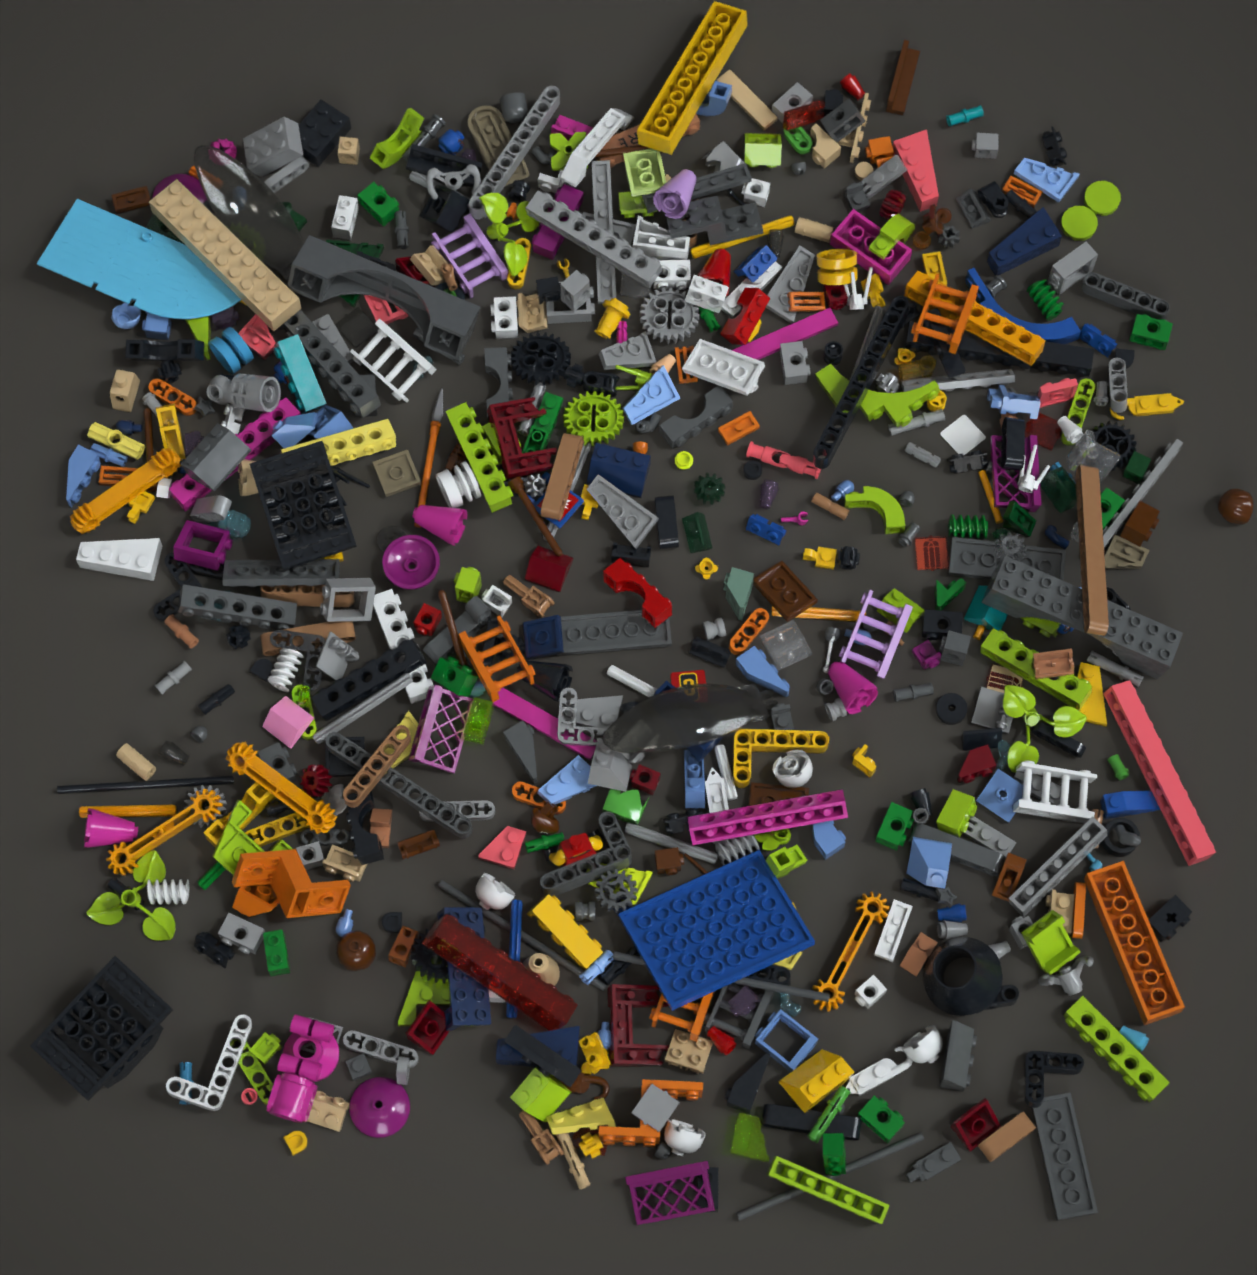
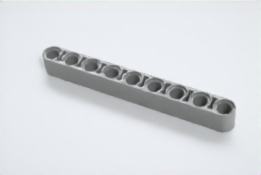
M548 86L544 89L471 197L469 211L474 219H482L486 215L479 197L484 195V193H501L560 105V91L556 86Z

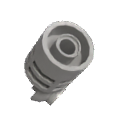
M243 373L237 374L232 380L223 375H216L211 379L206 391L208 398L217 404L227 405L232 403L238 409L263 412L275 410L281 396L280 384L275 377Z

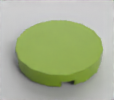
M1107 181L1092 183L1087 187L1084 195L1086 207L1090 208L1096 215L1102 214V216L1114 213L1121 201V194L1118 188Z
M1073 206L1067 209L1061 219V229L1064 234L1075 241H1084L1091 238L1098 226V219L1095 213L1085 206Z

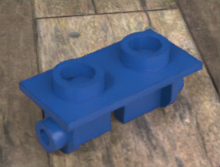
M1084 324L1079 338L1106 357H1109L1112 350L1118 345L1115 342L1116 340H1113L1106 334L1101 335L1102 332L1094 327L1093 324Z
M752 514L749 517L746 530L780 545L782 537L785 536L787 530L774 522L769 525L768 519L759 516V514Z

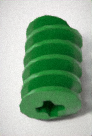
M1047 279L1033 283L1027 288L1026 292H1029L1033 302L1037 304V307L1042 310L1041 313L1046 315L1045 318L1049 321L1061 314V307L1064 303L1060 302L1057 304L1060 299L1059 296L1053 298L1056 292H1049L1052 286H1044L1047 283Z
M951 514L948 522V537L950 533H953L954 537H957L958 533H960L961 537L964 538L965 534L968 533L969 539H971L975 533L977 539L980 538L981 534L987 539L988 520L986 521L984 515H981L979 520L977 515H973L972 520L969 515H966L963 520L962 515L959 514L957 519H955L954 514Z

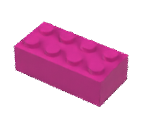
M853 209L831 234L830 245L835 249H849L857 252V264L868 272L869 268L872 267V274H878L881 281L889 286L910 261L912 249L898 241L884 260L869 251V246L879 235L881 228Z

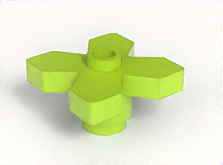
M575 132L569 141L561 133L550 134V147L558 151L551 158L552 171H560L565 168L571 153L586 137V132Z

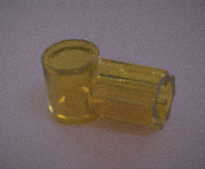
M925 355L920 360L899 364V377L902 381L918 377H931L936 367V360L930 355ZM923 365H928L930 369L925 368Z

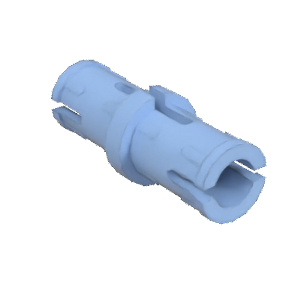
M605 950L579 976L581 981L589 985L614 960V954L610 950Z

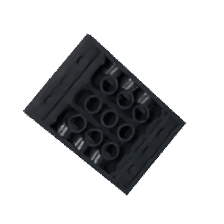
M323 441L250 463L283 570L357 547Z
M114 956L30 1046L89 1101L102 1086L108 1089L127 1077L154 1048L164 1029L160 1024L173 1009L120 959Z

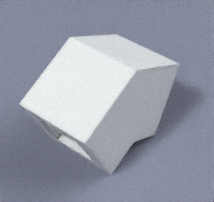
M163 478L158 482L156 497L170 498L169 488L172 485V479Z

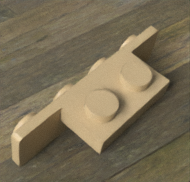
M865 93L861 114L866 122L868 116L865 115V111H869L871 100H868L869 93ZM866 122L838 142L839 145L852 147L850 163H854V158L859 156L860 147H857L858 142H862L864 131H861V128L866 126Z

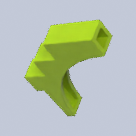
M829 364L815 373L818 383L837 407L850 381L843 377L832 364ZM934 380L923 387L907 392L883 393L868 390L859 408L868 421L880 418L885 411L896 427H905L913 419L912 410H918L927 400L931 401L938 396L940 392L939 385Z

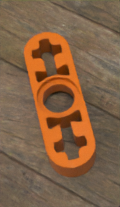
M153 379L149 383V391L155 394L158 400L167 405L175 403L176 410L186 416L196 413L197 410L193 408L197 404L192 397L161 379ZM160 385L162 391L159 389L155 391L154 387H158ZM175 393L178 395V398L175 401H169L168 396ZM183 403H185L186 405H189L191 403L192 408L188 407L186 409Z
M763 608L754 610L732 637L729 643V650L732 654H743L766 626L769 620L767 610ZM763 615V620L761 619L756 625L757 616ZM750 627L754 630V634L748 636L744 633V629ZM742 638L743 642L741 644V647L735 648V644H737Z
M517 782L512 787V795L517 801L534 807H544L547 803L545 800L541 803L534 801L533 797L540 789L539 787L525 782ZM521 787L524 788V792L530 794V800L527 799L528 795L525 793H522L521 796L518 795V791H516V789L520 790ZM566 801L560 803L562 807L558 806L559 810L555 814H561L565 811Z
M1075 882L1071 938L1082 939L1086 883Z

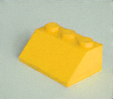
M822 1049L782 1078L779 1083L801 1110L806 1113L838 1089L840 1085L842 1086L846 1083L854 1071L842 1056Z

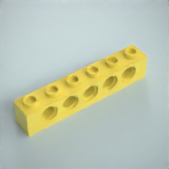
M385 419L281 449V453L323 441L330 465L335 466L342 462L352 461L359 457L396 447V435L389 419Z

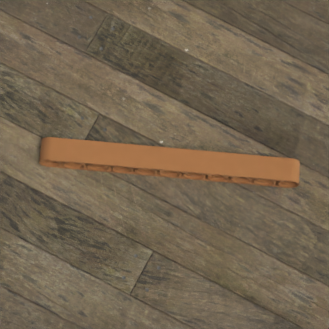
M1079 465L1076 470L1075 480L1084 632L1105 636L1108 631L1109 620L1099 469Z

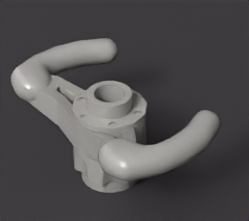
M469 164L462 171L441 172L437 168H431L428 170L426 177L428 192L432 199L436 200L438 198V194L433 186L434 178L445 182L447 188L457 190L462 186L463 180L471 174L474 176L473 195L481 184L479 170L477 166ZM451 178L457 179L455 185H452V182L450 183Z
M1091 956L1079 957L1075 960L1072 967L1068 965L1059 969V974H1044L1040 976L1038 983L1041 986L1061 985L1068 996L1077 994L1083 990V984L1080 979L1083 965L1092 966L1094 959Z

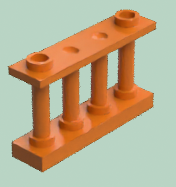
M936 274L934 281L930 280L927 288L929 294L919 321L913 324L911 331L914 334L913 342H917L919 334L947 342L950 345L949 353L956 354L976 301L979 286L972 284L970 291L966 290V292L938 284L940 274ZM935 291L961 298L965 304L958 306L934 299L933 296ZM930 305L958 313L960 318L959 320H952L928 313ZM924 320H929L952 327V330H955V332L948 335L922 326Z
M500 615L497 616L498 626L475 637H468L466 631L458 634L461 646L492 702L499 700L498 692L501 691V688L527 677L532 685L534 684L533 676L536 675L533 666L527 664L510 634L511 628L508 622L503 621ZM501 633L506 639L505 642L482 652H477L474 648L476 644ZM511 648L514 656L490 667L488 665L484 666V659ZM519 662L522 671L500 681L492 680L491 676L493 673Z
M714 992L703 996L701 1003L690 1002L681 1006L697 1014L695 1021L691 1020L690 1022L662 1013L661 1010L666 1000L661 994L657 1008H652L649 1019H652L651 1027L655 1028L657 1021L661 1020L688 1029V1032H691L690 1040L697 1042Z

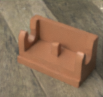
M1072 649L1033 653L1032 662L1035 679L1074 675Z

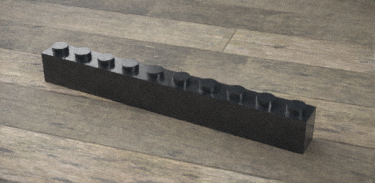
M910 321L905 349H909L912 352L921 351L927 352L930 355H936L932 340L928 336L919 334L917 342H913L914 334L911 331L914 322ZM947 327L949 334H954L955 330H952L951 327ZM967 330L964 331L957 350L961 358L969 361L981 360L985 363H1001L1004 366H1020L1023 369L1035 368L1043 372L1055 371L1059 374H1075L1078 377H1089L1094 349L1045 342L1042 353L1034 364L1030 366Z

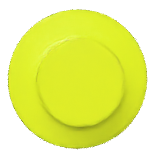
M686 451L679 452L675 456V465L682 470L689 469L693 465L692 455Z

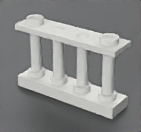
M379 318L375 323L379 328L377 330L378 333L359 354L351 349L350 352L354 355L352 359L360 366L364 364L393 390L392 395L399 401L403 399L407 403L409 399L403 394L422 373L425 374L428 371L432 375L437 369ZM388 336L392 339L391 345L371 366L364 360L365 357L383 337L386 338ZM402 348L405 351L404 357L384 378L377 370L396 349ZM415 360L419 363L417 365L418 368L399 389L394 387L390 382L409 361Z
M1023 761L1016 767V771L1024 772L1022 798L1013 804V812L1084 824L1094 817L1095 812L1088 811L1086 807L1088 783H1092L1097 779V774H1092L1088 770L1074 771L1038 765L1033 761ZM1032 774L1043 775L1040 802H1032V799H1030ZM1051 777L1062 778L1060 804L1058 806L1051 805L1049 802ZM1069 780L1080 781L1079 807L1077 809L1070 808L1068 805Z

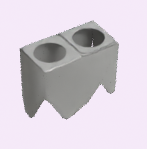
M724 141L702 158L707 157L706 166L715 165V172L745 163Z

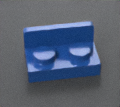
M767 245L760 246L733 272L738 277L745 275L753 283L777 260V257Z

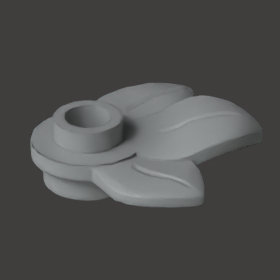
M337 784L332 788L328 787L329 792L324 793V796L321 797L325 805L330 803V808L335 809L333 814L336 816L341 814L347 807L344 799H342L343 784Z

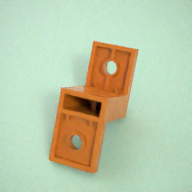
M296 849L243 853L240 855L232 879L234 887L271 884L286 918L341 913L351 886L349 880L312 883Z
M642 1079L641 1098L651 1084L662 1091H667L668 1095L675 1100L678 1097H686V1100L697 1101L698 1098H702L703 1082ZM640 1120V1128L599 1126V1139L604 1145H615V1142H623L624 1146H635V1143H643L645 1147H655V1144H660V1132L648 1124L644 1125L643 1121Z

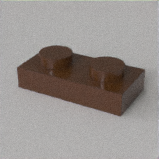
M147 186L111 195L116 214L149 206V201L151 200Z

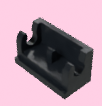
M613 542L612 563L621 558L624 562H628L633 566L649 567L651 546L635 549L634 546L618 545L617 542Z

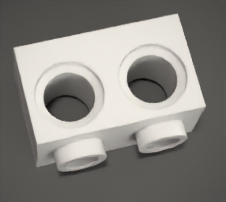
M339 195L331 226L333 238L351 241L359 210L357 198Z
M659 260L662 269L659 275L664 274L667 277L661 278L658 275L653 283L654 289L662 290V287L667 290L672 287L684 290L690 287V260ZM683 274L685 277L680 278L677 275Z
M694 275L685 302L720 313L729 287Z
M516 296L494 298V305H490L491 316H495V321H491L492 333H496V339L518 338ZM501 308L508 309L506 311H500ZM504 324L508 325L507 328H501L500 326Z

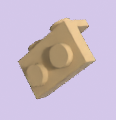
M518 293L516 305L519 311V317L517 318L519 327L527 333L547 329L546 302L544 301L539 305L537 294L525 296L523 293Z
M333 844L326 860L324 859L322 862L326 872L333 875L339 873L343 875L344 879L354 882V880L360 882L367 867V864L361 865L359 860L354 858L353 852Z
M317 1091L307 1121L340 1132L350 1103L345 1102L343 1098H333L327 1096L322 1091Z

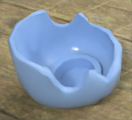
M123 303L112 310L111 319L121 329H132L139 323L141 310L134 307V305L131 306Z

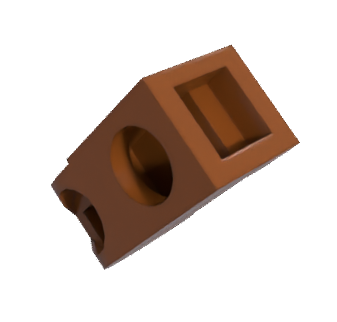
M406 926L401 928L388 955L389 962L406 968L412 952L411 946L414 945V939H417L419 931Z

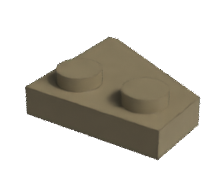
M1114 535L1105 554V569H1141L1150 550Z

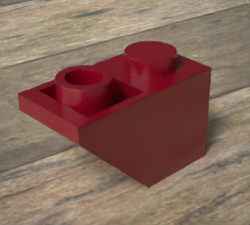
M988 744L969 751L958 775V783H970L981 775L982 777H987L993 774L997 765Z

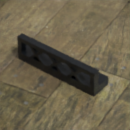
M412 144L406 170L427 175L428 170L431 168H437L441 172L462 171L469 164L477 166L480 173L483 163ZM470 174L463 180L462 185L473 187L474 176ZM451 178L450 181L456 183L457 179Z

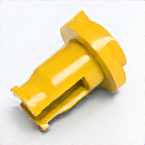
M617 298L604 300L602 304L606 310L599 321L598 328L594 332L604 339H611V334L615 331L621 319H628L630 316V312L627 311L628 307L618 301Z

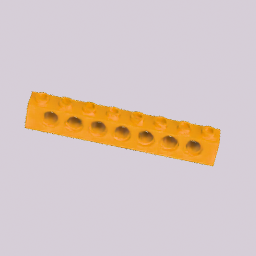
M917 271L907 283L904 296L924 307L929 294L927 290L930 280L934 281V279L925 273ZM938 282V284L946 286L944 283ZM935 291L933 296L934 299L960 306L965 304L963 299ZM976 301L965 330L1030 366L1034 364L1042 353L1046 341L1039 335L1031 333L1024 327L1011 322L1008 318L1000 316ZM930 305L929 310H932V309H935V308H938V307H935V306ZM938 308L942 317L959 320L960 316H958V313Z

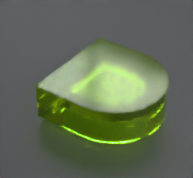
M301 685L298 698L300 707L308 705L311 691L309 686Z

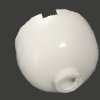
M792 750L786 752L787 756L784 758L781 756L777 758L772 769L779 783L787 788L803 786L812 777L813 772L811 760L806 752L803 750Z
M483 873L475 890L476 896L480 900L479 904L486 910L490 908L501 910L507 907L515 897V893L503 882L499 883L494 880L495 877Z
M934 1025L926 1027L927 1032H918L904 1044L902 1050L910 1060L916 1063L928 1061L931 1064L939 1058L938 1053L942 1050L943 1041Z
M672 1119V1122L670 1120L667 1121L664 1138L667 1145L673 1148L672 1152L674 1154L683 1156L684 1153L690 1154L697 1151L701 1147L706 1133L699 1128L696 1132L692 1128L693 1125Z

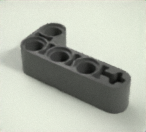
M478 596L473 597L466 604L465 612L454 621L458 634L466 631L468 637H471L488 623L489 618L491 619V609ZM448 627L423 649L436 665L439 658H447L455 651Z

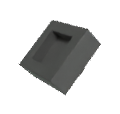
M364 1053L345 1061L353 1081L372 1073Z

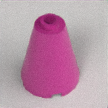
M420 505L414 509L412 517L415 518L414 522L450 545L455 546V543L459 542L464 532L465 525H463V519L467 520V510Z
M841 661L830 665L828 675L849 714L859 713L862 711L861 707L871 705L878 695V688L875 684Z
M88 808L84 841L88 842L84 843V847L120 844L121 842L128 843L133 842V838H137L138 827L135 826V822Z

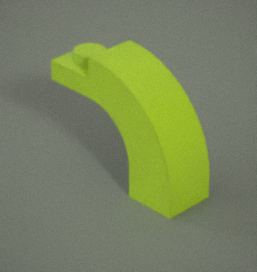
M408 108L396 131L387 140L376 144L370 159L382 169L400 160L402 155L420 135L421 131L419 129L424 117L412 108Z
M900 214L894 215L880 229L879 235L869 246V251L884 260L898 241L904 244L915 231V224Z
M863 486V491L860 494L859 492L845 494V508L867 507L874 509L881 515L884 521L885 534L904 533L905 518L903 510L898 501L888 492L876 487Z

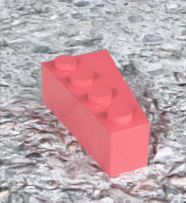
M927 129L893 141V155H898L907 168V171L902 175L919 211L930 209V206L934 204L937 206L939 194Z

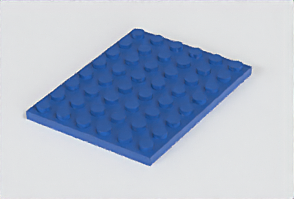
M760 850L618 914L620 921L672 1011L815 945L814 938L778 879L769 868Z

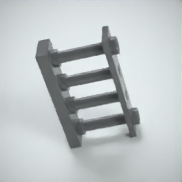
M758 974V975H757L759 978H765V977H766V976L763 975V974ZM734 983L723 987L712 1013H707L703 1022L706 1025L705 1031L708 1032L712 1025L740 1037V1040L743 1041L742 1047L749 1050L774 991L765 990L764 994H758ZM727 989L756 1001V1004L759 1005L757 1011L750 1012L723 1000ZM719 1008L748 1019V1022L751 1023L749 1029L742 1030L715 1018Z

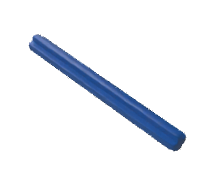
M512 900L507 1018H517L523 904L521 900Z

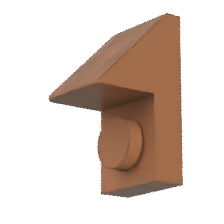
M373 808L370 818V833L378 835L382 848H389L392 810Z
M921 932L914 944L911 945L900 967L917 977L938 942Z

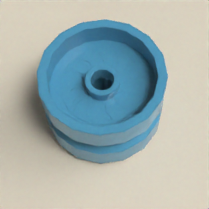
M229 326L221 332L222 339L216 336L208 342V345L220 364L233 375L241 369L240 363L247 365L254 359V356L242 337Z

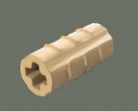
M801 217L798 218L795 227V233L830 243L831 234L834 232V227Z
M128 743L118 750L116 756L145 781L149 780L156 772V767Z

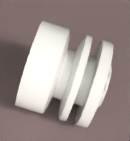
M466 461L460 463L462 472L457 465L454 466L455 475L453 476L448 469L435 474L439 488L450 508L462 506V496H465L469 502L473 501L471 492L476 499L481 497L479 483Z

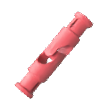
M752 441L749 444L746 454L748 458L751 456L760 459L761 462L780 468L788 467L793 472L805 473L814 476L815 479H818L821 469L815 467L814 463L808 461L807 458L791 456L787 452L768 446L762 447L754 444ZM775 454H782L779 464L772 460Z

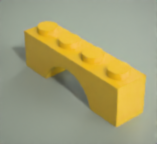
M257 782L245 792L241 800L252 811L250 816L239 827L241 830L260 814L269 802L271 803L276 798ZM231 812L225 817L217 819L203 832L206 839L215 848Z

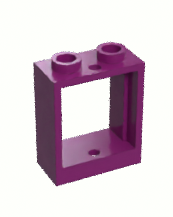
M186 520L173 547L174 560L218 571L220 564L225 562L227 550H230L233 540L230 539V531ZM193 537L219 543L214 553L189 547Z

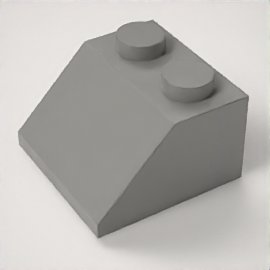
M597 743L591 763L588 784L626 792L632 765L616 746Z

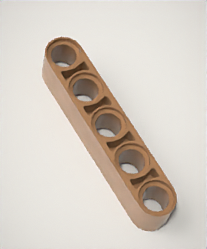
M563 434L542 503L541 517L555 520L562 519L583 448V436Z
M266 585L260 586L262 598L297 603V606L320 607L324 599L322 588L325 585H296L292 587L286 585L269 587ZM354 591L335 592L333 607L352 606L355 602Z
M353 621L324 622L284 629L321 635L325 638V641L329 632L334 633L346 643L356 639ZM273 632L260 635L264 656L280 655L282 648L272 645L270 641V636ZM278 633L273 639L277 641V644H280L281 641H287L286 645L290 646L289 639L291 634H287L288 637L285 638L281 637V633ZM296 635L292 642L298 647L303 645L304 639ZM319 638L312 641V645H315V648L323 646Z
M399 725L392 730L345 788L343 797L347 806L351 808L358 807L409 745L411 736L406 726ZM405 733L407 736L405 739L399 740L397 735ZM387 748H393L395 750L394 753L390 755H387L384 752ZM375 763L382 764L379 770L372 768ZM363 778L370 780L367 785L360 784ZM355 793L358 796L355 800H349L347 798L348 795Z

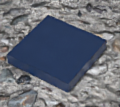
M554 615L523 622L526 659L532 660L564 653L561 616Z

